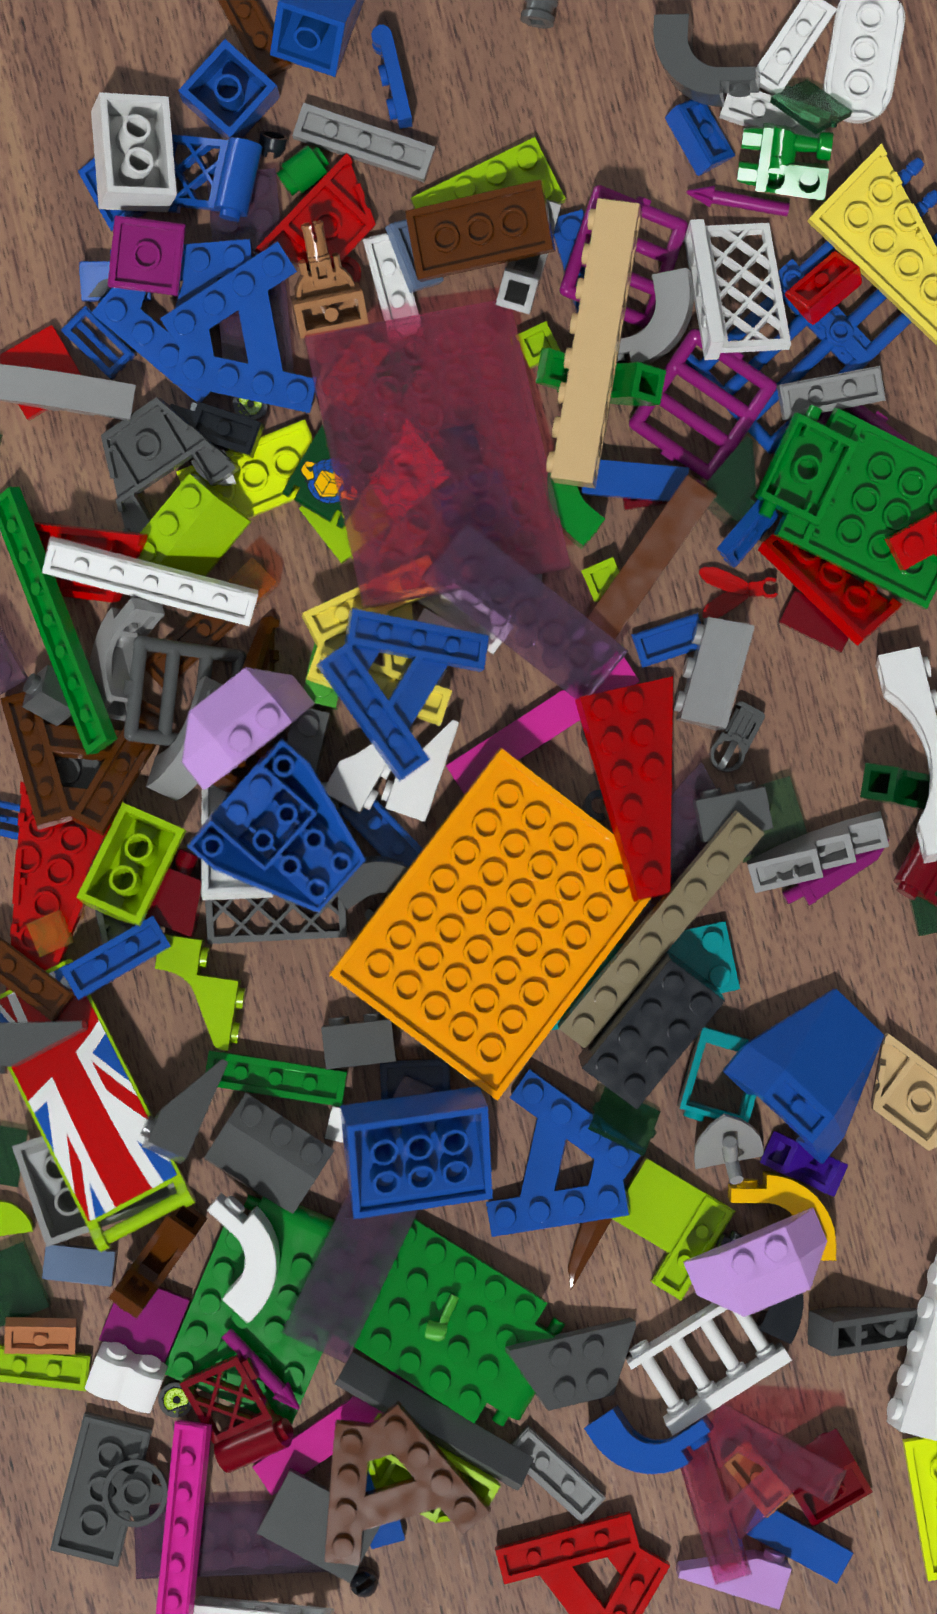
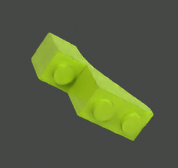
M164 933L171 947L157 955L155 969L172 972L188 982L196 996L213 1045L219 1050H230L232 1043L238 1044L241 1023L235 1022L237 1008L243 1009L246 988H240V979L200 974L201 968H207L210 948L204 947L205 939Z

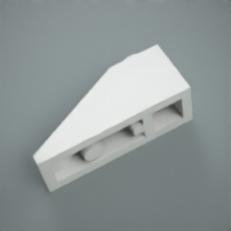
M452 720L423 748L430 758L429 761L401 781H398L397 778H395L394 782L387 781L381 799L387 801L386 809L426 822L459 722Z

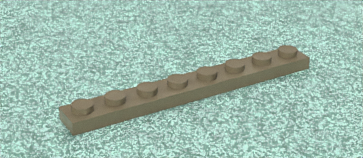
M735 809L672 885L670 892L662 897L557 1024L558 1029L586 1049L765 834L764 831Z

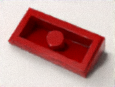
M834 251L787 290L785 296L810 324L814 325L862 284L860 267L837 251Z

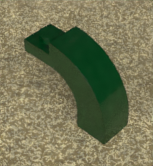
M866 763L860 797L881 803L925 810L929 796L930 775L900 767Z

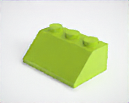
M189 473L140 532L147 534V541L139 559L207 576L252 521L213 486H210L204 478Z
M122 802L76 898L86 906L110 917L141 926L186 830Z

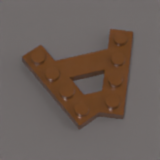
M26 692L0 698L37 829L40 830L73 820L104 836L157 744L128 741L124 737L123 728L122 730H114L117 740L97 754L86 755L76 726H56L44 723L43 718L22 707ZM142 700L139 728L158 730L160 708ZM54 757L103 761L87 789L62 787Z
M399 1401L372 1423L336 1419L324 1562L360 1565L364 1530L440 1508L462 1534L466 1533L490 1513V1506ZM394 1454L414 1477L366 1492L368 1463L378 1458Z

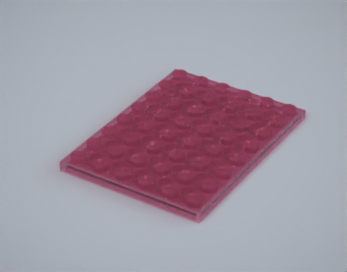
M497 300L304 336L363 609L568 569L570 567L550 473L546 471L547 460L512 309L495 305Z

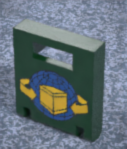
M324 421L282 494L289 498L296 486L299 487L300 490L294 502L330 523L337 510L343 514L338 519L336 526L343 530L384 462L385 456ZM337 439L365 455L359 465L332 450Z

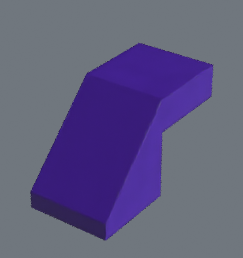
M773 1131L760 1163L788 1177L800 1180L835 1197L848 1167V1164L832 1156H829L823 1164H820L795 1139Z

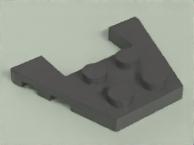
M154 398L132 413L130 421L122 420L101 434L110 478L114 480L118 497L116 504L118 512H121L125 528L122 530L124 532L140 533L152 519L139 494L194 457L210 486L218 485L240 470L238 464L162 398Z

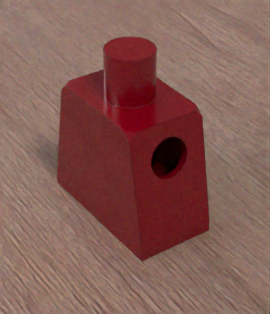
M179 849L173 867L168 868L144 918L145 920L154 916L161 926L190 937L195 935L202 904V879L192 876L199 858L197 855Z

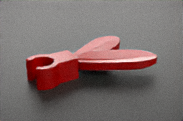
M703 567L699 570V575L705 583L726 591L706 605L702 613L704 619L707 617L719 618L743 603L748 597L773 599L778 596L776 592L774 594H767L763 589L765 583H775L777 581L773 577H767L763 581L747 583L745 580L720 568Z

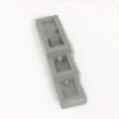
M0 364V401L89 416L99 415L126 421L131 419L136 388L134 384L64 372Z
M881 811L844 820L809 832L748 860L747 865L755 893L823 878L822 870L854 863L856 862V854L889 847Z

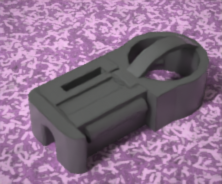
M742 701L736 703V706L740 708H736L727 729L724 730L726 734L721 732L716 742L710 748V762L714 768L721 772H732L743 764L745 755L765 719V714L762 711ZM728 741L730 744L718 765L714 758L715 749L718 745ZM737 746L739 749L737 763L730 768H725Z

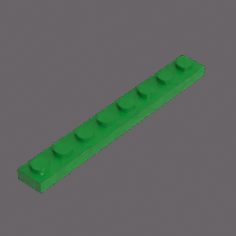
M20 486L8 487L0 494V531L86 755L97 754L117 740V736L55 576L42 573L46 553Z

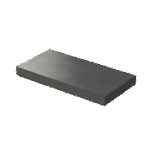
M90 1412L84 1413L50 1548L51 1551L115 1567L119 1566L128 1527L116 1522L106 1511L102 1499L103 1484L110 1471L120 1463L130 1459H146L153 1428ZM138 1465L127 1466L122 1470L132 1474ZM112 1482L109 1487V1499L117 1493V1489ZM129 1511L118 1513L125 1519H131Z

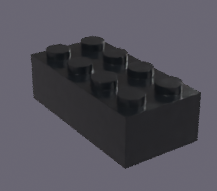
M667 951L586 1049L584 1048L579 1054L581 1067L596 1080L638 1109L722 1006L725 999L716 986Z

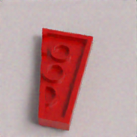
M773 534L758 548V551L856 646H859L903 605L894 598L888 601L876 593L878 588L870 582L865 581L861 583L846 573L847 571Z

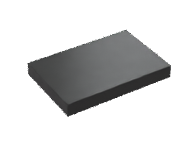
M290 1468L260 1524L257 1534L350 1583L359 1565L324 1562L330 1489ZM380 1526L363 1531L361 1561Z

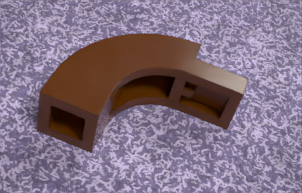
M183 1205L169 1212L108 1299L118 1305L121 1310L128 1312L137 1319L208 1218L191 1206L186 1208Z

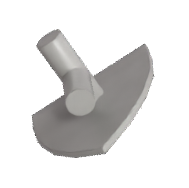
M724 1113L700 1135L694 1149L695 1169L725 1164L730 1183H741L743 1175L739 1161L761 1157L764 1154L760 1134L751 1124L743 1119Z

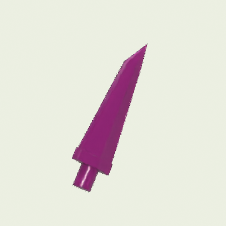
M884 848L856 854V862L824 869L822 870L823 878L797 883L795 886L782 892L786 903L789 905L802 897L808 906L816 903L818 899L877 861Z

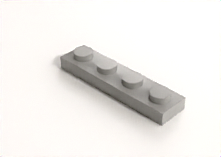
M304 102L292 134L295 140L343 156L347 153L352 159L423 183L435 153V146Z

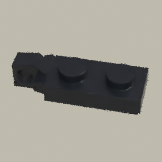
M192 402L190 409L174 404L170 405L216 446L251 458L254 457L265 427L263 423L201 402Z

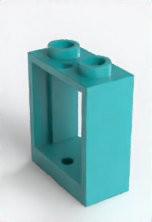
M704 1026L696 1036L677 1106L684 1110L683 1116L703 1121L705 1116L718 1119L725 1113L741 1118L749 1123L756 1099L755 1095L743 1093L738 1114L692 1101L690 1097L706 1043L738 1052L750 1039Z

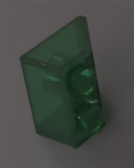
M748 436L705 484L718 493L707 510L726 526L732 519L738 523L755 503L751 499V496L756 491L753 440Z

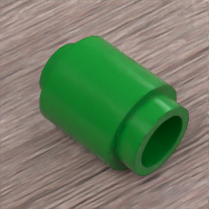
M307 145L282 163V169L276 172V175L291 196L297 192L302 194L327 174L325 167L329 165V162L318 147L311 150Z

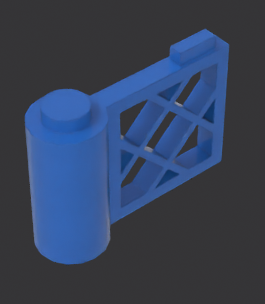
M172 134L174 158L177 145L187 146L192 154L179 165L174 159L175 179L178 177L184 188L177 193L168 212L180 213L181 207L219 211L220 218L239 222L240 217H247L263 147L254 141L232 137L229 140ZM212 148L220 149L218 160L207 168L201 157ZM197 161L203 173L189 183L183 172ZM208 180L212 186L209 201L199 200L194 191Z

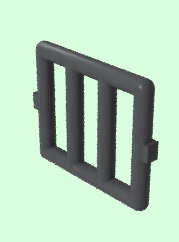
M146 636L136 637L133 645L130 680H125L123 694L128 695L124 726L125 739L133 742L170 746L179 733L172 732L180 655L199 658L197 688L199 680L206 676L211 679L213 660L232 662L231 679L242 670L247 657L246 653L239 649ZM147 651L166 653L158 730L139 728Z

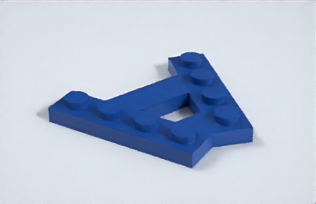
M251 239L184 244L180 280L183 283L175 308L218 281V278L224 277L252 258ZM111 288L92 311V314L173 382L179 347L170 333L141 309L146 292ZM176 384L197 403H202L210 393V391Z
M278 241L160 318L179 347L173 384L301 412H311L317 379L284 372L281 364L268 291L295 274L297 270ZM237 311L239 312L248 364L216 357L213 353L209 329Z
M352 608L349 612L345 644L320 661L316 666L398 781H401L430 760L409 730L447 666L477 672L484 670L489 635ZM379 652L413 659L389 699L386 698L368 673Z
M529 1069L509 1098L537 1117V1123L521 1195L486 1202L492 1237L630 1215L625 1178L644 1150L534 1070ZM568 1140L594 1159L589 1185L556 1190Z

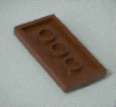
M541 179L405 211L417 280L420 282L556 251L544 184Z

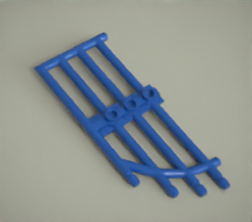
M917 157L910 161L906 168L898 173L903 182V187L912 180V176H916L922 170L924 162ZM930 191L922 198L921 202L919 201L915 204L921 218L928 212L929 208L937 204V191ZM936 232V233L932 236V239H933V241H934V243H935V245H936V247H937V232ZM828 241L823 243L800 266L791 259L778 271L783 301L797 315L788 324L790 340L794 339L807 326L821 342L776 383L777 385L800 381L830 351L845 366L838 373L863 369L912 323L901 313L876 338L870 341L857 326L887 299L876 289L848 316L836 306L816 324H810L786 298L785 292L832 252L836 251ZM767 296L759 306L769 312L774 306V302ZM752 311L743 319L753 328L762 320ZM736 326L727 334L728 341H741L747 335ZM776 335L773 339H780V335ZM781 350L760 351L748 363L760 371ZM691 353L685 363L731 395H734L748 382L747 379L736 373L725 385H722L709 371L719 360H704V357L698 360ZM777 389L748 430L750 435L770 456L776 451L791 420L789 419L772 436L757 422L779 400ZM729 411L737 421L740 419V417Z

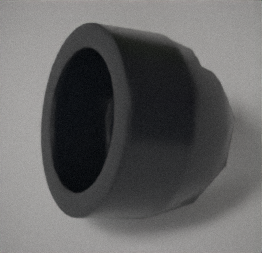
M261 131L258 142L263 147L261 154L267 158L268 152H272L273 159L279 158L286 149L288 137L274 131Z
M359 1567L350 1582L352 1592L358 1597L366 1598L371 1596L377 1589L378 1576L369 1567ZM369 1577L372 1580V1582L363 1589L359 1590L356 1588L362 1583H364Z

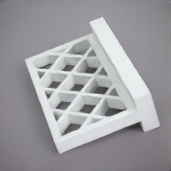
M704 219L690 220L684 243L689 270L692 274L694 302L704 360H718L720 353L789 350L791 340L769 223L705 226ZM747 235H761L763 245L756 251L742 240ZM710 237H723L731 245L723 253L711 244ZM736 247L751 257L744 267L728 257ZM755 262L768 270L769 275L764 281H761L748 271ZM722 263L736 273V276L729 283L716 273V269ZM741 278L757 288L749 297L734 287ZM761 292L774 302V306L769 312L754 302V299ZM727 293L742 304L735 313H732L722 305L721 300ZM746 308L762 318L755 328L739 318ZM766 323H769L779 331L780 339H768L759 330ZM732 324L747 334L743 341H728L727 330Z

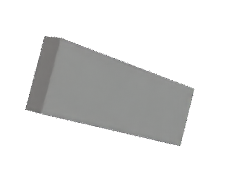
M880 366L777 385L782 420L791 419L794 413L805 415L809 405L820 408L822 410L821 413L833 411L834 408L844 409L886 401Z
M529 1425L511 1443L514 1447L534 1458L528 1475L582 1524L605 1500L606 1496Z

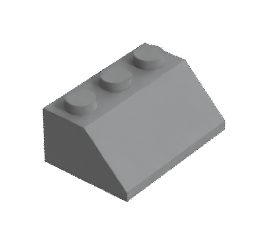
M712 617L703 619L702 624H696L692 643L696 644L697 648L694 651L693 658L687 657L682 677L687 678L684 691L679 690L674 701L673 710L678 712L676 720L715 731L727 729L755 626Z

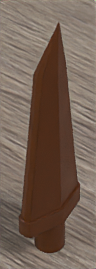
M611 1218L581 1223L568 1264L571 1290L609 1226Z

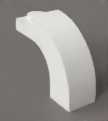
M220 1193L207 1211L235 1235L240 1241L245 1254L244 1272L226 1290L222 1300L249 1323L265 1305L276 1282L280 1265L279 1244L270 1221L257 1206L247 1216L243 1213L245 1210L243 1205L232 1196L226 1197Z

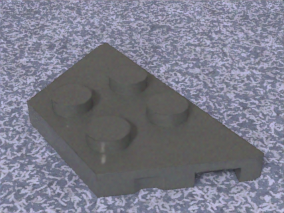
M626 1318L554 1335L556 1338L531 1340L505 1346V1352L514 1361L521 1375L532 1387L543 1407L548 1411L614 1395L636 1328V1321L632 1318Z

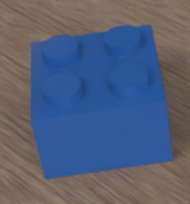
M226 39L221 42L178 90L182 102L224 140H229L232 137L244 138L280 98L278 86Z

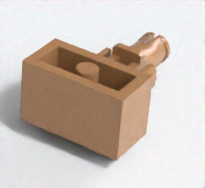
M321 220L313 221L315 239L313 238L310 223L307 222L301 225L310 273L307 271L305 260L298 261L300 276L295 286V295L290 296L296 329L300 339L369 325L363 290L358 282H354L350 273L342 267L338 253H332L334 268L331 266L323 228L324 224Z

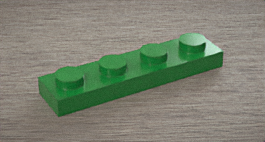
M211 1049L208 1052L205 1073L220 1060L228 1062L218 1085L219 1088L339 1107L343 1104L348 1071L326 1069L324 1067Z

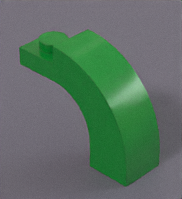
M551 348L541 349L536 384L556 389L557 393H559L561 382H567L569 369L564 368V352ZM640 362L617 363L610 404L629 406L660 405L666 370Z
M548 472L546 478V497L550 513L562 533L582 550L604 524L605 518L583 500L577 486L554 483L551 479V473Z

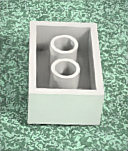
M99 92L91 110L99 209L168 212L177 196L169 97Z

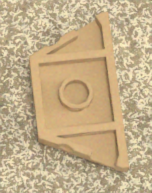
M886 1032L882 1041L871 1108L926 1150L930 1151L937 1147V1069Z

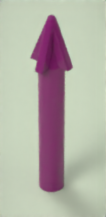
M715 186L686 191L689 196L708 207L711 204L786 217L790 207V203L714 190Z
M230 1328L221 1338L236 1354L241 1353L244 1359L250 1357L259 1373V1378L274 1393V1399L299 1410L300 1406L289 1382L284 1384L245 1341Z

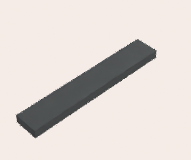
M351 1353L335 1385L383 1413L399 1401L436 1444L516 1491L522 1487L534 1460L532 1456L477 1424L472 1423L460 1414L359 1355Z

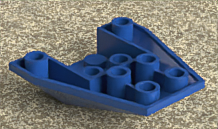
M283 739L252 767L212 812L187 845L190 850L215 871L317 913L322 910L366 861L310 763Z
M833 988L745 1043L722 1071L746 1094L758 1096L799 1135L796 1141L820 1164H823L845 1137L884 1034L843 994Z

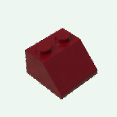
M837 1428L818 1435L813 1442L799 1450L790 1451L782 1460L776 1462L778 1469L812 1527L873 1493Z

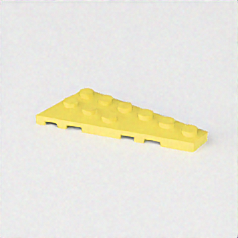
M881 143L807 222L841 255L858 265L860 273L937 346V247L914 203H911L902 186L903 182L897 171L895 172L890 164L887 152Z

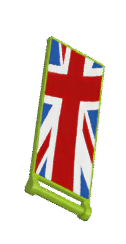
M67 959L46 970L47 973L73 991L60 970L74 962L73 959ZM8 990L0 994V1023L52 1022L13 991ZM90 994L81 1000H78L75 996L56 1020V1022H88V1030L18 1067H8L90 1231L94 1244L100 1252L111 1248L110 1244L183 1205L187 1208L196 1203V1200L175 1161L142 1147L146 1137L140 1134L148 1116H152ZM174 1183L177 1193L105 1231L101 1228L99 1221Z

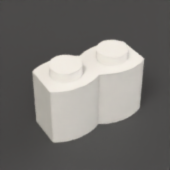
M102 1342L85 1389L100 1398L118 1401L134 1411L150 1413L168 1366L153 1355L135 1354L121 1343Z

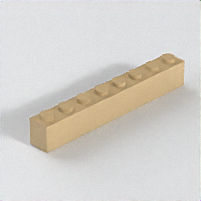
M598 198L596 209L591 208L589 211L587 229L592 230L590 244L585 243L583 247L582 264L586 265L585 276L578 279L576 287V299H580L579 312H573L571 317L570 334L575 335L573 347H567L565 353L564 368L569 369L567 382H561L559 388L558 403H563L561 417L556 416L554 419L552 437L557 438L555 452H549L546 471L551 473V479L554 483L596 489L642 217V210L638 203Z

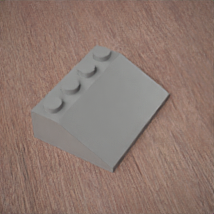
M145 1098L144 1100H145V1102H146V1104H147V1106H148V1108H149V1110H150V1112H151V1114H152V1111H151V1109H150V1107H149V1104H148V1102H147V1100H146V1098ZM40 1136L12 1146L46 1247L90 1232L43 1137ZM174 1183L99 1221L100 1226L104 1227L129 1218L177 1193Z

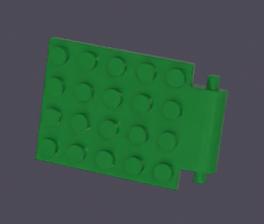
M809 405L805 415L794 413L755 493V497L763 501L758 514L771 519L775 509L783 512L773 535L922 609H928L937 590V557L932 554L910 568L900 570L885 539L937 510V457L839 408L833 409L825 426L817 422L822 410L814 405Z
M248 1195L244 1208L252 1211L257 1206L265 1214L275 1231L279 1244V1272L270 1296L262 1309L249 1323L222 1300L226 1290L238 1279L245 1268V1254L240 1241L223 1226L167 1359L166 1365L168 1368L165 1375L182 1381L193 1374L237 1355L221 1338L232 1328L284 1384L289 1382L300 1406L357 1273L353 1269L336 1263L335 1259L340 1249L353 1254L358 1240L346 1236L350 1225L310 1208L299 1205L293 1214L264 1196L261 1200ZM234 1366L225 1370L222 1380L240 1387L242 1377ZM259 1377L256 1378L274 1413L287 1418L292 1425L298 1410L274 1399L275 1395ZM203 1382L193 1385L195 1388L213 1394L214 1386ZM222 1389L219 1390V1398L233 1404L236 1403L238 1395ZM243 1397L240 1407L256 1414L261 1412L255 1401Z
M401 1212L339 1313L331 1333L472 1423L476 1422L487 1403L497 1409L492 1420L498 1425L504 1426L509 1417L520 1420L535 1396L532 1387L521 1375L514 1361L505 1352V1346L531 1340L556 1338L554 1335L560 1334L566 1324L556 1317H553L548 1327L537 1322L548 1304L547 1300L409 1213ZM451 1294L458 1297L459 1300L449 1318L446 1337L439 1342L426 1339L425 1332L428 1320L440 1322L441 1315Z

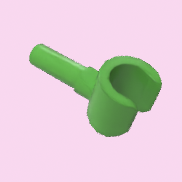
M451 1294L441 1315L440 1322L428 1320L425 1332L426 1339L439 1342L446 1337L449 1318L459 1300L458 1297Z

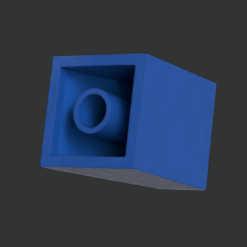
M278 0L270 55L336 77L364 0Z

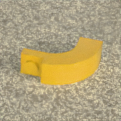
M763 1171V1185H758L757 1179L743 1178V1181L739 1184H728V1199L731 1203L775 1204L789 1211L792 1216L813 1207L827 1239L820 1261H836V1235L832 1220L822 1202L802 1183L781 1173Z

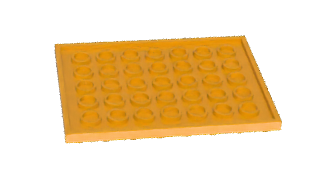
M499 748L330 970L329 975L498 1101L651 898L633 902L613 833L505 750Z

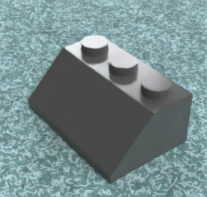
M245 1093L204 1159L260 1196L267 1198L294 1214L335 1150Z

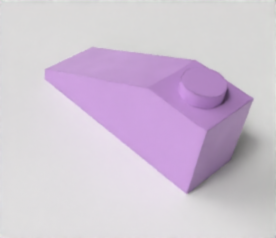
M765 1548L764 1552L754 1549L678 1561L675 1568L678 1578L778 1610L780 1609L792 1570L788 1560L784 1559V1554L769 1548Z

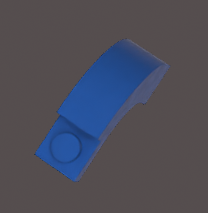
M617 1405L589 1423L584 1429L599 1451L618 1466L637 1473L662 1474L689 1464L693 1457L687 1447L690 1446L694 1451L711 1440L708 1433L712 1431L714 1425L706 1415L673 1437L652 1439L637 1432Z

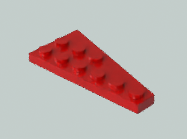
M673 676L586 695L575 700L633 902L665 895L670 892Z
M20 781L21 804L17 825L19 826L18 847L15 854L12 904H14L13 921L10 927L11 945L46 971L61 963L64 959L85 907V904L76 897L114 819L104 836L73 820L38 830L25 784Z

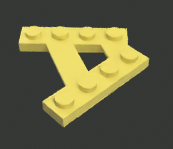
M428 555L302 613V618L317 646L306 680L332 688L316 665L345 644L349 612L352 608L413 620L412 603L442 590L444 586ZM383 653L384 666L372 663L368 673L387 699L391 696L413 659ZM436 685L416 718L440 726L452 690Z

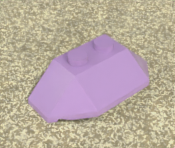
M244 668L189 711L181 763L204 791L281 732L315 703L293 675Z
M812 1207L683 1261L697 1296L746 1317L810 1290L827 1239Z

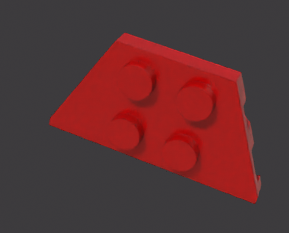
M347 153L257 246L255 251L258 254L278 241L293 266L299 267L298 261L305 260L307 270L310 271L301 225L309 222L313 238L315 239L313 221L321 220L324 224L323 228L331 266L334 268L332 253H338L342 262L368 235L376 223L370 208L366 205L364 191L361 183L357 181L352 168L353 162Z
M42 522L34 523L46 554L51 536L139 559L147 541V534ZM55 576L63 597L112 603L120 601L123 595L122 593Z

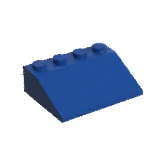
M479 1086L340 1106L342 1136L354 1219L493 1199L488 1105Z

